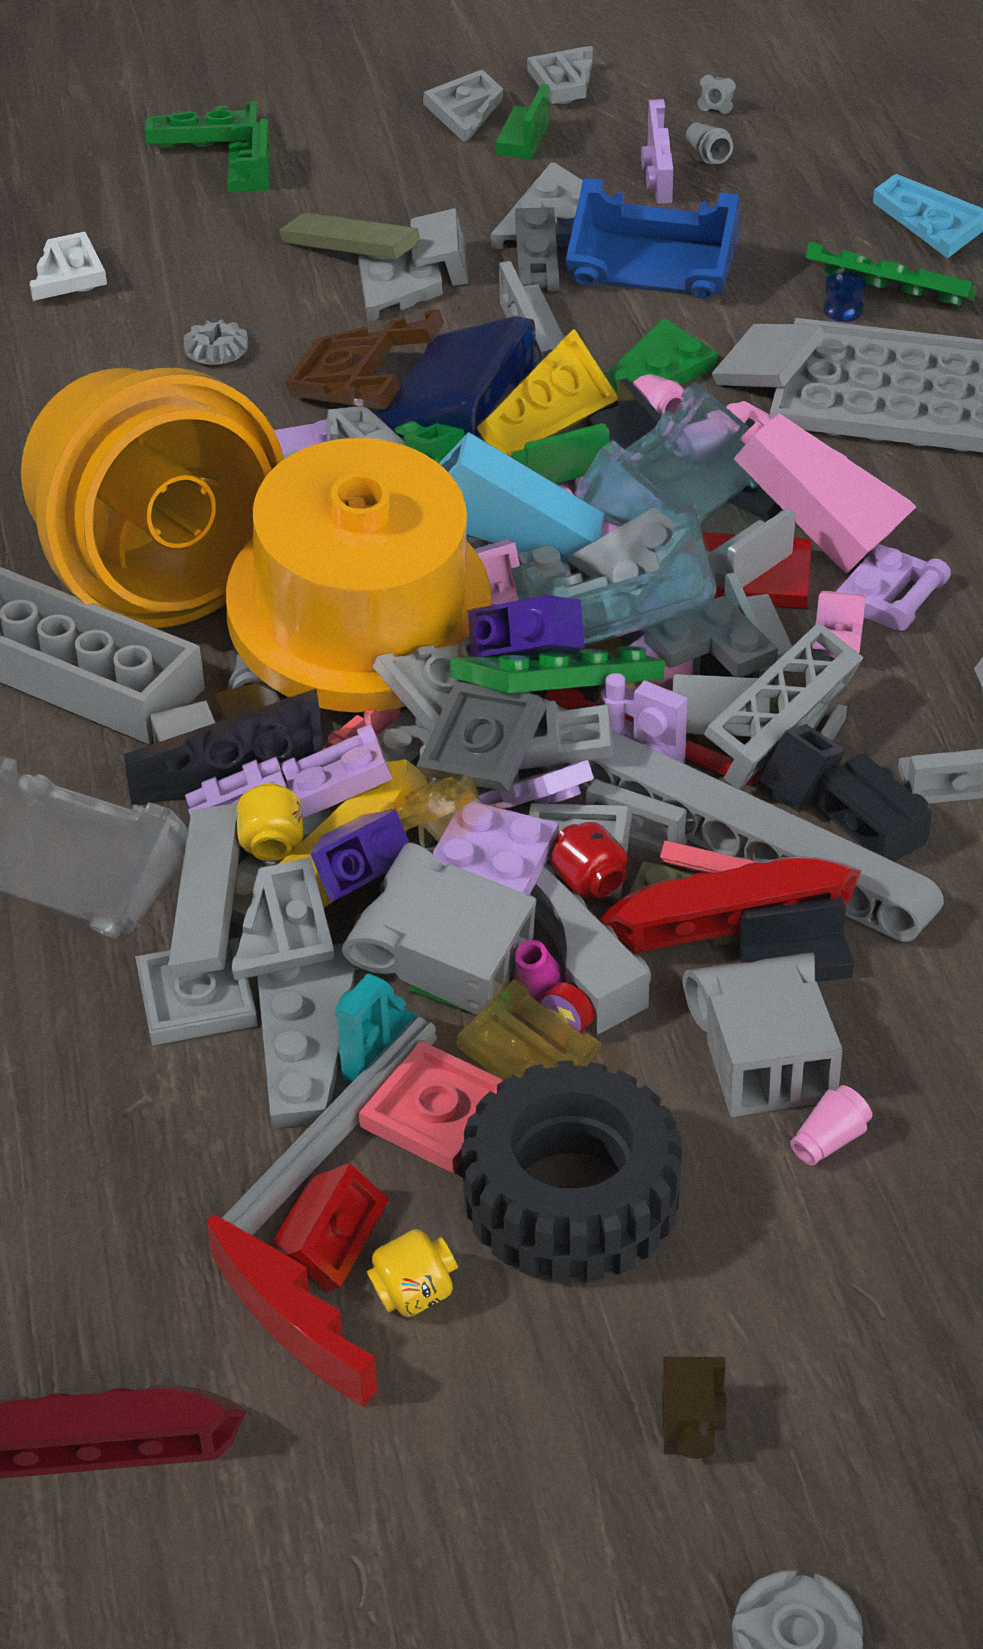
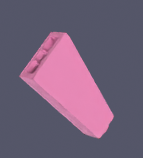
M780 413L766 425L760 420L757 421L740 439L745 446L735 456L734 460L783 510L788 508L796 513L795 522L846 574L916 508L909 499Z

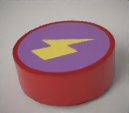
M564 982L556 983L539 1000V1011L544 1022L554 1032L563 1037L575 1038L579 1036L593 1021L594 1011L590 1000L574 985Z

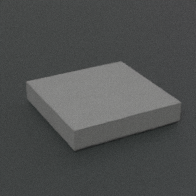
M753 324L712 372L716 385L784 387L825 337L820 324Z
M239 938L228 939L225 969L174 977L168 967L170 950L135 956L152 1046L258 1026L248 978L235 981L233 979L232 962L234 956L237 955L240 944Z

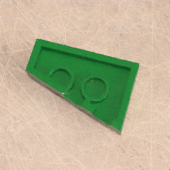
M663 318L604 376L617 396L618 380L628 378L633 383L640 376L651 374L682 385L718 366V352L666 318ZM616 401L613 404V406L617 407L618 401Z

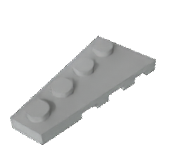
M343 944L333 945V960L258 975L272 1129L311 1125L331 1105L339 1057V1036L335 1009L344 992L354 989V978L356 970L359 969V967L351 964L344 957L342 952Z

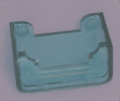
M695 382L683 391L681 395L683 400L674 415L669 410L666 411L655 429L624 450L612 440L602 447L574 496L605 513L603 521L617 526H622L654 507L693 535L702 520L747 485L752 489L759 485L734 460L735 456L745 446L740 439L750 427Z
M695 512L673 518V534L670 541L665 546L654 547L660 567L659 570L569 597L567 586L562 576L553 580L547 579L539 573L534 562L511 568L519 600L545 595L581 600L585 646L702 611L714 600L717 589V574Z

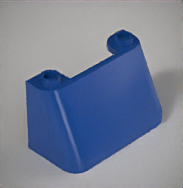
M583 178L566 256L567 270L577 283L585 286L602 284L690 294L701 299H710L723 292L741 229L738 194L719 193L718 202L713 207H709V202L701 201L699 212L625 204L623 193L616 192L615 198L602 190L603 180Z

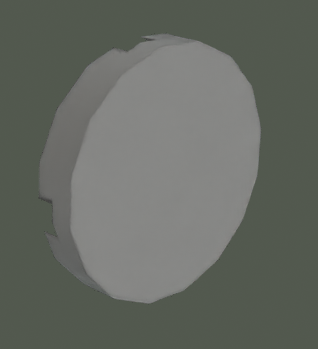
M778 1571L758 1579L741 1595L732 1622L733 1649H863L862 1618L850 1595L832 1580L814 1574V1577L811 1578L805 1575L797 1576V1571Z

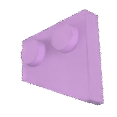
M664 99L649 100L648 144L641 147L642 169L646 170L647 188L654 190L657 204L672 203L673 163L668 128H664Z
M588 760L555 767L513 782L508 792L494 789L475 797L482 804H488L501 809L532 800L538 804L556 803L581 794L578 785L593 780L594 777Z

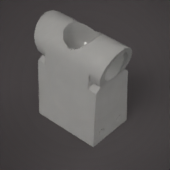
M407 843L384 878L385 891L364 910L343 944V955L351 964L363 970L382 974L396 973L400 980L487 1020L514 973L517 947L521 943L533 939L536 898L457 866L448 864L444 867L427 849L418 844Z
M814 952L763 959L755 962L689 969L684 972L682 980L685 999L695 1022L703 1031L707 1032L708 1045L730 1117L817 1105L827 1090L839 1088L843 1049L817 981H815Z

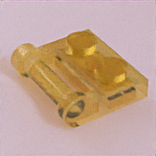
M517 979L509 983L457 1036L456 1046L494 1076L503 1080L513 1074L517 1078L525 1076L527 1068L543 1064L544 1069L557 1067L558 1061L574 1060V1066L586 1067L595 1058L602 1045L591 1034H580L529 995L530 989ZM517 1012L566 1049L567 1052L565 1054L561 1053L512 1016V1014Z

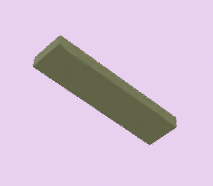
M305 212L279 229L282 242L287 244L389 259H398L421 241L418 228Z

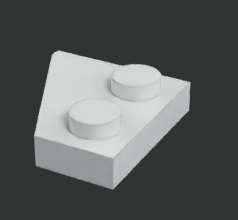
M86 232L47 240L43 249L44 256L39 259L37 264V279L31 280L30 290L32 299L35 301L75 291L86 292L94 287L107 285L105 270Z

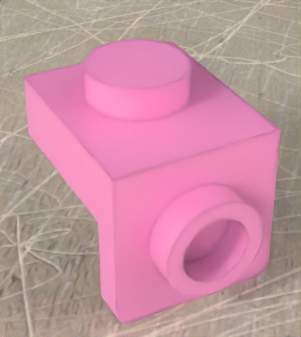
M506 539L475 549L488 573L491 584V606L534 598L533 591L523 584L514 541Z
M821 591L818 598L815 625L820 622L859 653L866 601L865 596L862 594ZM817 641L812 645V649H822L823 655L836 658Z

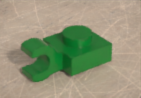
M409 421L395 428L397 434L404 436L405 446L413 448L431 459L438 457L441 461L465 436L464 429L438 423L429 427H423L414 421Z

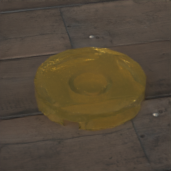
M466 774L461 779L452 776L410 791V794L405 796V805L397 808L396 803L391 801L383 806L380 812L396 810L404 830L458 810L472 802L479 795L472 776Z

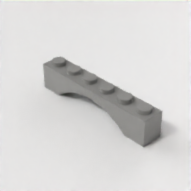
M467 789L418 813L419 845L433 853L462 799L477 803L481 802ZM546 863L529 895L536 898L535 919L540 922L556 944L564 963L566 983L579 988L590 1000L594 1011V1018L589 1027L598 1035L648 1008L651 973L646 962L639 955H633L618 940L611 926L603 925L587 909L581 896L574 892L571 893L557 879L551 866Z

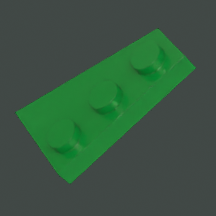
M258 100L245 102L246 109L237 111L228 110L227 105L213 107V110L206 113L205 116H198L193 111H184L147 117L145 125L146 145L155 144L158 148H171L176 146L177 143H192V145L197 147H206L214 142L228 141L229 144L235 142L245 143L249 141L250 137L244 133L239 135L232 134L231 128L238 123L258 122Z

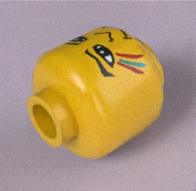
M263 783L251 788L240 797L236 806L237 834L239 844L245 851L253 854L260 860L277 861L285 858L302 842L304 837L302 803L294 791L276 783Z
M414 1229L378 1248L372 1256L374 1268L368 1270L367 1274L388 1313L397 1309L401 1315L412 1317L451 1294L453 1283L449 1273L456 1270L458 1265L442 1237L432 1242L425 1232Z

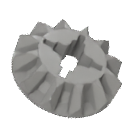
M220 319L217 323H211L206 320L203 326L194 325L191 327V332L184 335L185 354L193 361L202 364L221 365L240 358L249 346L247 331L239 328L238 323L235 322L225 324L223 319Z

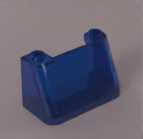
M512 316L437 335L431 343L427 344L424 354L400 385V390L387 409H380L376 416L394 432L396 427L409 421H414L423 427H429L438 423L464 429L465 435L469 432L476 437L481 436L477 426L491 413L508 386L512 384L514 389L536 367V330L534 320ZM397 434L402 440H404V436L402 434Z

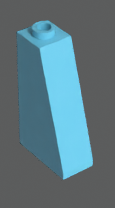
M469 432L439 463L454 478L463 494L467 512V535L491 543L510 539L515 542L518 552L530 551L542 546H552L560 552V561H566L572 570L575 566L568 561V558L573 553L604 536L601 533L605 513Z

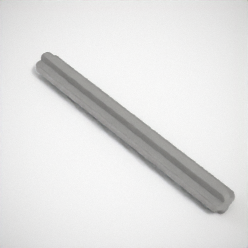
M422 1017L413 1018L222 1219L253 1235L359 1123V1112L419 1041L421 1040L429 1045L436 1041V1027L434 1024L427 1022Z

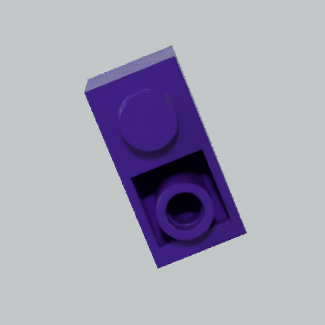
M545 595L468 610L471 657L539 655L543 652H565L585 648L580 599Z
M396 810L363 814L323 835L311 850L310 855L329 900L335 901L387 873L404 845L409 843V840Z

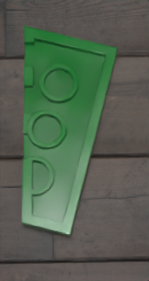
M809 242L805 256L806 259L825 269L824 276L846 281L848 274L862 277L861 284L879 289H884L886 283L900 286V293L922 298L924 291L939 294L937 301L954 306H961L962 300L974 302L978 286L971 281L923 269H917L916 272L909 271L910 268L886 260H878V263H873L870 258L842 250L840 255L833 254L823 248V245Z
M637 646L617 647V653H608V651L598 649L579 650V654L543 652L539 655L451 657L450 677L505 693L606 685V677L613 673L623 675L625 683L663 680L665 672V660L646 656V648Z

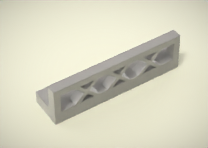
M512 262L499 263L500 305L532 371L564 336L539 285L523 286Z
M818 622L708 725L704 735L734 759L724 779L740 790L770 761L785 731L808 724L848 685L864 657ZM817 641L836 658L833 661L813 660L810 647ZM783 672H804L806 687L786 686ZM756 698H777L779 713H759ZM728 724L749 725L751 740L746 745H743L724 728Z

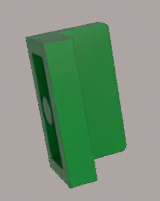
M541 84L530 107L514 105L495 142L496 155L532 159L550 123L549 85Z
M604 423L531 441L525 444L523 450L511 452V458L554 484L609 470V429Z

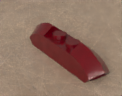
M151 1385L148 1389L140 1390L114 1388L104 1393L81 1395L54 1393L44 1398L29 1399V1396H21L0 1400V1479L217 1460L233 1444L247 1410L218 1394L180 1385Z

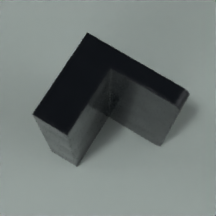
M628 378L618 380L617 407L587 416V427L604 423L609 429V448L634 472L665 463V419Z
M837 897L742 911L737 950L740 962H755L763 959L814 952L815 981L822 982L851 978L853 976L854 962L843 933L846 915L844 899Z

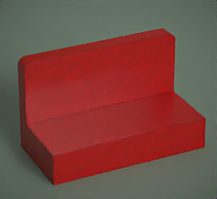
M351 1163L316 1175L306 1183L270 1246L306 1266L307 1274L326 1292L340 1288L389 1199Z

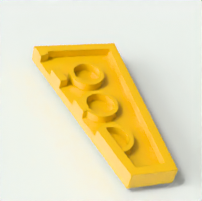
M573 329L477 426V429L486 443L511 457V452L523 450L526 443L555 436L587 419V416L605 410L618 401V396L576 330Z

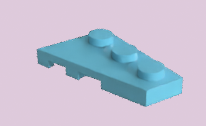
M893 175L874 189L873 203L946 258L952 256L983 232V208L901 175Z

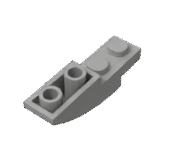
M555 700L544 702L547 706L513 782L519 781L520 769L614 757L611 715L608 705L558 711ZM426 744L420 748V757L424 751ZM427 777V793L478 787Z

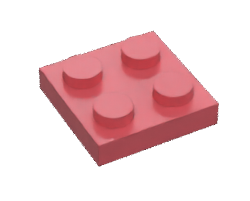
M420 1040L359 1112L360 1127L454 1173L462 1163L461 1144L464 1142V1129L468 1118L476 1113V1105L488 1092L492 1091L497 1094V1084L502 1082L503 1079Z

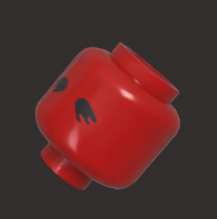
M585 822L579 825L571 824L557 835L555 847L551 854V866L572 892L579 894L582 898H604L616 891L626 878L625 869L628 856L621 844L603 825L596 822Z

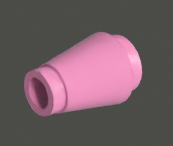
M841 1085L836 1090H827L799 1129L797 1135L790 1141L792 1150L803 1162L814 1166L820 1160H823L867 1131V1123L872 1119V1111L860 1094L848 1086Z

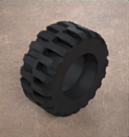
M574 1060L558 1061L557 1067L544 1069L543 1064L527 1068L525 1076L517 1078L514 1074L497 1084V1094L490 1091L476 1105V1113L468 1118L464 1129V1142L461 1144L463 1196L466 1216L473 1222V1232L485 1246L488 1247L492 1244V1254L503 1263L510 1266L515 1261L519 1264V1272L538 1278L540 1273L552 1275L553 1282L569 1283L570 1277H585L586 1283L604 1279L605 1272L614 1270L616 1275L635 1267V1257L638 1256L642 1260L648 1258L659 1248L660 1239L669 1235L675 1223V1212L679 1209L682 1142L681 1135L676 1131L677 1122L671 1111L665 1105L660 1106L661 1098L648 1086L644 1085L639 1088L637 1087L636 1078L621 1070L617 1074L607 1072V1067L603 1064L589 1062L588 1067L574 1066ZM579 1153L601 1159L614 1167L618 1172L608 1180L593 1186L561 1188L545 1184L529 1175L525 1170L535 1162L552 1155Z

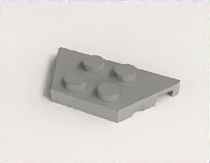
M551 162L491 233V248L503 249V242L505 240H516L515 208L554 207L557 247H569L583 180L558 164Z
M412 248L398 259L357 254L367 321L380 319L379 310L396 304V307L401 311L414 306L419 301H427L443 295L439 262L414 267Z

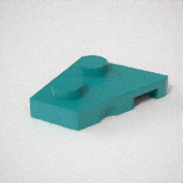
M370 973L353 990L349 989L344 992L335 1009L342 1080L349 1084L355 1080L413 1018L419 1017L416 1013L404 1008L407 1003L400 996L394 994V989L386 981Z

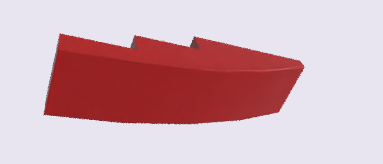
M213 1213L206 1221L211 1256L240 1301L273 1339L314 1375L361 1407H364L377 1392L375 1356L343 1338L340 1310L309 1293L307 1267Z

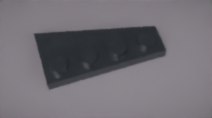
M313 689L125 753L124 759L131 805L186 798L185 794L202 788L201 783L213 777H216L219 781L243 771L242 765L254 760L262 763L277 757L279 763H282L294 757L296 761H299L323 750L317 690ZM283 775V778H284V780H285V782H286V784H287L286 777H285V775Z

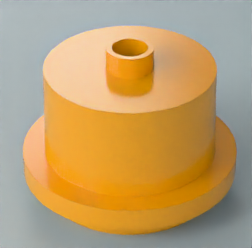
M112 368L93 372L75 380L59 391L42 409L32 425L24 446L21 462V483L28 510L37 524L39 540L45 557L61 583L86 605L93 603L153 628H163L197 620L226 604V586L232 564L241 549L253 537V506L255 496L262 481L276 465L284 460V455L274 429L259 408L245 395L221 380L198 371L182 368H156L143 371L130 368Z
M346 438L318 443L297 451L276 465L262 481L257 491L253 506V537L241 549L232 564L226 586L229 634L235 649L248 668L263 682L287 697H293L316 689L319 708L343 712H364V710L376 709L377 711H386L405 707L406 705L372 667L376 657L393 653L394 657L413 654L417 648L434 645L435 649L460 644L462 638L470 637L468 610L491 606L492 595L488 573L481 558L466 540V504L454 478L436 461L413 448L391 441L370 438Z

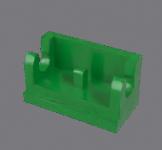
M260 119V122L235 124L231 128V133L236 135L244 133L250 139L245 143L235 142L229 144L228 192L269 190L270 144L268 120Z

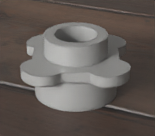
M710 74L705 75L700 80L702 95L698 99L699 108L703 111L714 109L719 110L721 114H728L733 109L731 99L736 88L734 80L729 77L714 78ZM715 91H718L720 94L718 98L713 95Z

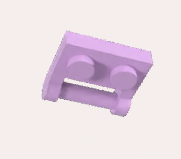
M878 544L836 592L864 595L866 598L864 618L894 630L903 631L914 621L915 611L932 591L941 588L949 580L951 570L940 559L935 558L926 562L902 553L897 549ZM911 580L916 582L901 600L892 603Z
M371 724L357 729L358 735L306 758L296 761L293 757L280 763L288 788L294 791L301 799L303 818L392 780L382 747Z

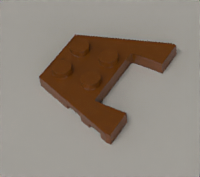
M440 309L426 311L424 314L425 320L407 324L405 317L390 320L384 330L369 333L367 327H362L317 338L285 381L290 396L375 409H387L400 390L396 375H372L382 365L383 359L392 346L431 343L444 324Z

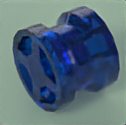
M847 272L835 273L829 276L825 283V292L828 295L824 300L823 312L825 316L839 322H849L860 318L863 314L864 305L860 299L865 293L866 283L864 279L859 275Z

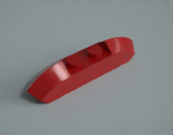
M792 856L775 858L774 861L767 863H748L740 868L720 872H700L688 878L678 880L670 878L644 886L618 901L599 921L603 925H610L616 933L618 940L633 953L739 933L740 916L744 910L842 897L847 905L862 870L826 858Z

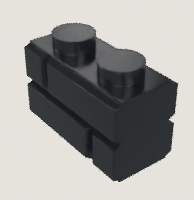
M861 753L846 761L844 766L838 765L823 773L820 778L817 808L863 848L894 862L900 859L904 852L909 854L925 845L929 837L932 810L922 795L918 793L912 794L902 786L889 767L885 765L879 766L865 753Z

